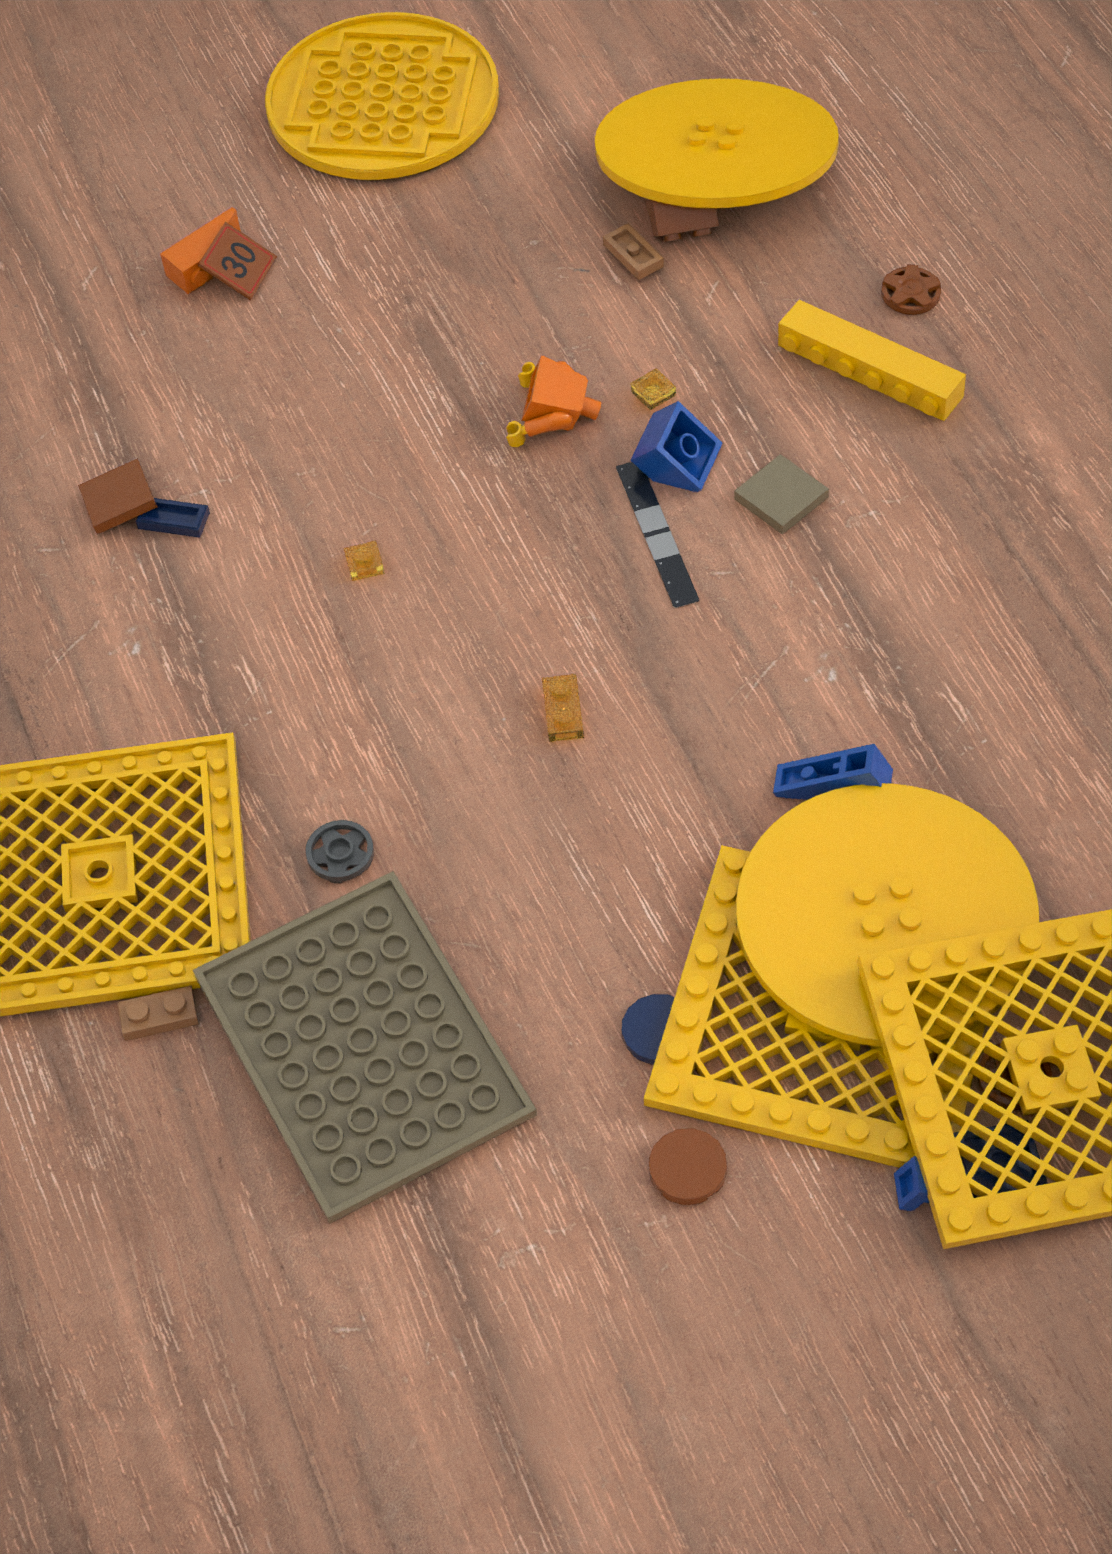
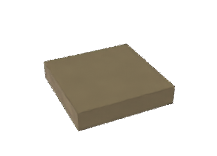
M781 454L734 491V499L782 535L829 497V488Z

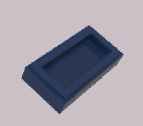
M154 498L157 508L139 515L136 519L138 529L200 538L210 511L208 505Z

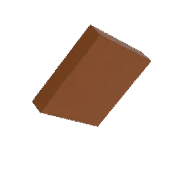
M138 458L78 485L92 526L97 534L157 508Z

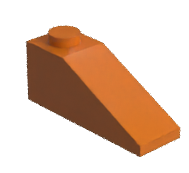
M231 207L160 253L165 275L187 294L213 278L211 274L198 265L223 224L227 222L241 232L235 208Z

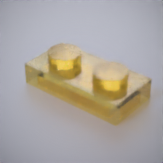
M576 674L543 677L542 685L549 742L584 738Z

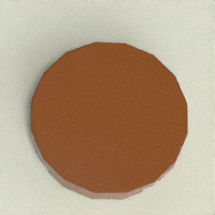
M694 1128L676 1129L662 1136L653 1146L649 1157L650 1180L654 1187L668 1201L681 1205L700 1204L707 1201L709 1196H712L715 1192L717 1193L723 1187L727 1175L726 1153L719 1141L707 1132Z

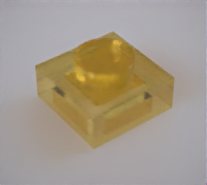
M657 368L630 383L631 392L649 410L676 396V386Z
M376 540L343 548L352 581L385 574Z

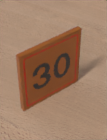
M225 222L198 266L251 301L277 256Z

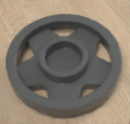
M337 820L326 823L312 833L306 844V857L309 867L316 875L329 880L331 883H342L359 876L365 870H368L373 861L374 846L369 832L360 824L352 821ZM346 829L351 831L341 835L337 830ZM321 838L323 846L313 850L316 842ZM365 841L367 843V853L360 849ZM321 867H328V871L322 869Z

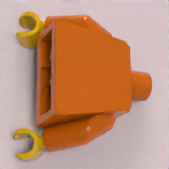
M541 355L536 367L532 362H526L522 366L523 372L518 375L520 385L528 388L521 420L525 423L521 425L517 421L509 422L506 427L508 432L506 439L509 446L519 447L524 444L526 434L532 437L549 431L572 430L580 415L596 420L601 408V402L585 396L588 383L585 376L575 372L564 361L555 362Z

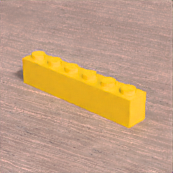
M798 300L778 323V346L809 359L815 364L831 369L844 377L866 385L872 390L890 396L898 402L914 407L929 416L945 421L964 397L966 374L804 301Z

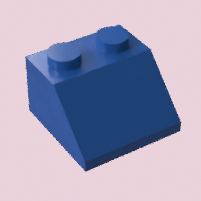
M677 401L652 414L630 461L654 482L699 492L704 486L723 443L688 409Z

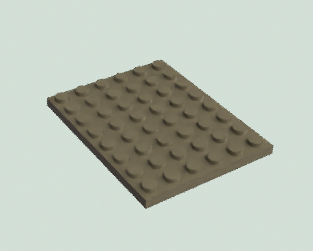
M394 871L193 970L199 986L329 1224L537 1116L534 1104Z

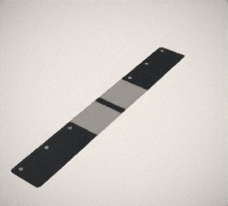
M633 462L616 466L673 607L677 608L698 602L699 597L647 475Z

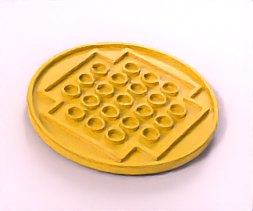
M372 13L330 24L315 31L293 46L278 62L269 78L265 93V108L268 124L277 142L292 157L306 166L343 178L360 180L393 179L437 167L469 148L484 133L495 115L499 100L498 74L492 57L485 47L467 31L454 24L415 13Z
M700 79L660 86L635 95L613 108L603 118L596 130L595 156L600 168L608 178L638 196L682 207L733 208L776 200L793 194L815 182L824 175L835 161L838 153L839 133L833 117L824 107L813 99L794 90L752 80Z
M882 783V787L861 784L834 789L806 800L786 812L766 830L751 850L740 876L736 897V924L739 941L753 974L768 994L787 1012L803 1023L825 1034L858 1044L882 1047L857 964L859 955L1039 922L1038 898L1028 867L1011 841L992 822L974 809L949 796L928 789L892 783ZM1027 967L1011 970L1022 976ZM991 973L974 977L986 982ZM999 976L995 978L991 985L1007 996H1010L1015 988L1013 984ZM954 980L940 982L938 984L945 987L946 989H949L950 985ZM961 982L954 992L973 1003L978 995V992ZM916 987L908 988L910 995L913 994ZM923 989L917 1000L935 1010L942 999ZM984 996L978 1007L993 1015L1001 1005ZM947 1003L941 1014L959 1024L966 1013ZM916 1013L922 1031L928 1020ZM971 1017L965 1028L969 1030L981 1022ZM936 1024L933 1025L928 1033L929 1036L938 1041L950 1038L953 1035Z

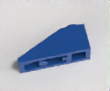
M875 744L778 764L773 794L780 798L809 800L831 790L862 784L882 787V783L892 782L893 768Z

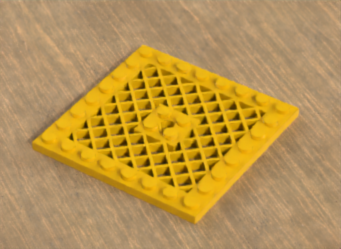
M233 732L0 765V813L9 804L17 809L8 819L0 815V843L10 833L18 838L8 849L0 845V873L10 863L18 868L8 879L0 874V903L10 893L19 898L9 909L0 904V934L11 923L20 929L9 941L0 935V946L2 947L0 949V1017L140 997L191 986L192 989L201 988L194 976V969L251 941L236 742ZM186 779L194 785L183 794L176 788ZM151 784L158 790L150 799H147L141 793ZM116 789L123 795L112 804L106 798ZM201 793L203 806L194 801ZM81 794L88 800L79 809H76L70 803ZM169 796L177 802L166 811L159 805ZM46 799L52 805L41 814L35 808ZM133 801L142 806L133 816L124 812ZM99 806L106 812L97 821H94L88 815ZM188 808L195 815L187 823H184L178 817ZM64 811L71 817L59 826L53 820ZM151 813L160 818L151 828L142 824ZM28 816L35 822L26 831H23L17 826ZM117 818L124 825L114 834L107 827ZM203 822L205 836L196 831ZM81 823L89 829L78 839L71 832ZM171 825L178 832L168 841L161 834ZM46 828L53 834L42 844L35 838ZM134 830L143 835L136 844L133 834H131ZM188 838L197 842V845L189 853L179 848ZM64 840L67 844H61L60 856L53 850ZM152 843H155L162 849L153 858H150L143 852ZM27 846L36 850L26 861L18 857ZM205 852L207 866L198 861ZM173 855L180 862L170 871L162 866V864ZM47 858L54 864L43 874L36 867ZM136 860L144 865V867L138 873L136 868ZM191 867L200 874L189 884L181 877ZM98 868L108 869L107 874L101 878L90 877L93 871ZM61 873L62 886L54 881ZM156 873L164 879L153 889L145 884V882ZM29 875L36 882L27 891H24L18 885ZM207 882L209 896L200 891ZM174 885L182 890V892L172 902L163 895ZM48 888L55 894L43 904L36 898ZM138 891H140L146 897L135 907L131 903L138 902ZM194 898L201 905L191 915L183 907ZM62 903L65 912H68L64 917L55 912ZM157 903L165 908V910L156 919H153L146 913ZM28 906H31L37 912L28 922H25L18 916ZM104 907L100 912L95 909ZM121 908L129 915L118 925L110 920V918ZM85 913L92 920L81 930L74 923ZM209 913L211 927L202 922ZM174 916H177L184 923L175 932H172L165 926ZM48 918L56 925L44 935L37 929ZM140 921L148 926V928L137 938L129 933V931ZM104 926L111 933L100 943L92 938V936ZM195 928L204 935L193 946L184 939ZM67 931L75 938L63 948L55 942ZM159 934L167 939V941L156 951L148 946V944ZM29 937H32L38 943L28 953H25L19 947ZM123 939L130 946L119 956L111 951V949ZM86 944L94 951L84 961H81L74 955ZM176 947H179L181 950H183L172 952ZM49 949L57 956L45 967L37 960ZM140 952H142L144 955H146V956L136 957ZM13 955L20 962L8 972L1 965ZM103 957L109 960L106 962H100L103 959ZM67 962L72 965L71 967L62 968ZM30 968L36 971L26 973Z
M721 845L643 1098L644 1106L889 1166L902 1167L915 1156L905 1120L901 1121L893 1108L900 1105L897 1094L886 1099L878 1088L892 1080L883 1047L868 1045L871 1050L856 1057L851 1049L859 1051L861 1044L825 1034L803 1023L778 1003L777 1005L781 1012L767 1018L760 1007L772 1002L774 999L767 991L753 998L746 988L758 981L753 972L739 978L733 969L734 966L746 961L739 941L736 924V897L740 876L750 851ZM734 941L740 951L729 956ZM725 972L731 982L719 988L723 973ZM738 992L744 1003L729 1009L723 999ZM715 1003L721 1015L710 1020ZM752 1012L758 1023L743 1030L737 1019ZM786 1022L785 1034L789 1035L781 1039L774 1027ZM980 1023L969 1030L983 1038L985 1024ZM729 1024L735 1035L720 1042L713 1031ZM766 1033L773 1044L758 1051L751 1042V1039ZM706 1036L712 1047L700 1052L704 1037ZM950 1038L944 1039L939 1042L946 1045ZM960 1038L957 1039L952 1047L953 1050L971 1059L977 1049ZM814 1040L827 1044L819 1048ZM803 1041L810 1053L795 1060L788 1048ZM742 1044L749 1056L734 1063L727 1051ZM927 1049L930 1060L935 1057L938 1059V1054ZM840 1050L848 1062L833 1069L825 1057ZM779 1053L787 1065L772 1072L764 1060ZM719 1056L726 1068L710 1075L704 1063ZM878 1059L885 1071L871 1078L863 1066ZM947 1059L944 1060L939 1068V1071L956 1081L964 1070ZM817 1062L824 1074L809 1081L802 1069ZM756 1065L763 1077L748 1084L741 1072ZM695 1069L700 1076L693 1075ZM855 1071L862 1083L847 1090L840 1078ZM969 1073L963 1085L971 1089L974 1075ZM794 1074L801 1086L786 1093L779 1081ZM733 1077L737 1085L726 1083L724 1081ZM831 1083L839 1095L824 1102L816 1090ZM938 1084L944 1102L950 1090ZM770 1086L775 1094L761 1090ZM869 1092L877 1104L862 1112L854 1099ZM956 1094L950 1106L965 1115L968 1101ZM808 1095V1097L811 1099L813 1103L801 1101L799 1099ZM846 1104L850 1112L838 1110L837 1108ZM884 1113L889 1122L876 1119V1117ZM949 1120L953 1133L959 1132L961 1126Z
M1112 909L858 956V968L915 1156H917L925 1182L928 1200L943 1249L1112 1216V1159L1107 1168L1086 1157L1093 1145L1112 1156V1142L1099 1135L1105 1123L1112 1126V1101L1107 1110L1094 1103L1099 1101L1102 1096L1101 1092L1112 1098V1084L1100 1077L1106 1066L1112 1069V1045L1105 1052L1088 1042L1093 1031L1112 1041V1027L1100 1021L1106 1010L1112 1013V989L1108 996H1105L1088 986L1094 976L1112 986V972L1101 966L1106 956L1112 959ZM1100 953L1096 962L1085 957ZM1064 960L1059 969L1049 964V962ZM1070 962L1088 972L1083 983L1064 972ZM1027 967L1022 976L1011 970ZM1033 969L1052 979L1047 989L1028 980ZM991 973L986 982L974 977ZM997 976L1015 986L1010 996L991 986ZM954 980L950 985L949 989H946L945 987L938 984L940 982ZM960 982L978 992L973 1003L954 993ZM1057 983L1076 993L1071 1003L1052 993ZM916 987L913 994L910 995L908 988ZM923 989L942 999L935 1010L917 1000ZM1020 990L1039 999L1034 1010L1015 1000ZM984 996L1002 1006L997 1017L978 1007ZM1081 997L1101 1007L1095 1017L1076 1007ZM947 1003L966 1013L959 1024L941 1014ZM1045 1003L1064 1014L1058 1024L1039 1014ZM1008 1010L1027 1020L1021 1031L1002 1021ZM916 1013L928 1020L922 1031ZM971 1017L990 1027L984 1038L965 1028ZM1069 1017L1088 1027L1083 1038L1078 1025L1064 1027ZM934 1024L953 1034L946 1045L928 1035ZM1032 1024L1044 1030L1027 1034ZM995 1031L1007 1037L1003 1038L1000 1044L1001 1048L989 1042ZM958 1038L977 1048L971 1059L952 1049ZM927 1048L939 1055L933 1066ZM982 1052L1001 1062L995 1074L976 1063ZM1089 1057L1100 1062L1095 1074ZM945 1059L964 1069L957 1081L939 1071ZM1045 1062H1051L1058 1066L1061 1075L1054 1078L1048 1077L1042 1072L1040 1065ZM1006 1067H1008L1012 1083L1001 1078ZM969 1073L988 1083L982 1095L963 1085ZM938 1084L950 1090L944 1102ZM994 1087L1013 1098L1007 1109L987 1099ZM956 1094L975 1105L969 1117L950 1106ZM1018 1102L1023 1116L1038 1113L1032 1124L1012 1113ZM1075 1106L1069 1117L1056 1110ZM981 1109L1000 1119L994 1131L974 1121ZM1080 1109L1100 1120L1095 1131L1074 1120ZM1043 1116L1063 1127L1057 1138L1037 1128ZM949 1120L962 1127L956 1138L954 1137ZM1005 1123L1025 1134L1018 1146L999 1135ZM967 1131L987 1141L980 1153L961 1143ZM1067 1131L1088 1142L1082 1153L1062 1143ZM1030 1138L1050 1149L1043 1161L1024 1150ZM992 1145L1012 1156L1005 1168L986 1157ZM1055 1152L1075 1163L1069 1175L1049 1165ZM960 1156L974 1163L967 1176ZM1017 1160L1037 1171L1030 1183L1010 1172ZM979 1167L999 1178L992 1191L972 1179ZM1080 1167L1093 1174L1074 1178ZM1042 1174L1055 1181L1054 1183L1036 1186ZM1004 1182L1017 1189L998 1193ZM972 1193L975 1194V1195H977L978 1197H977V1198H973Z

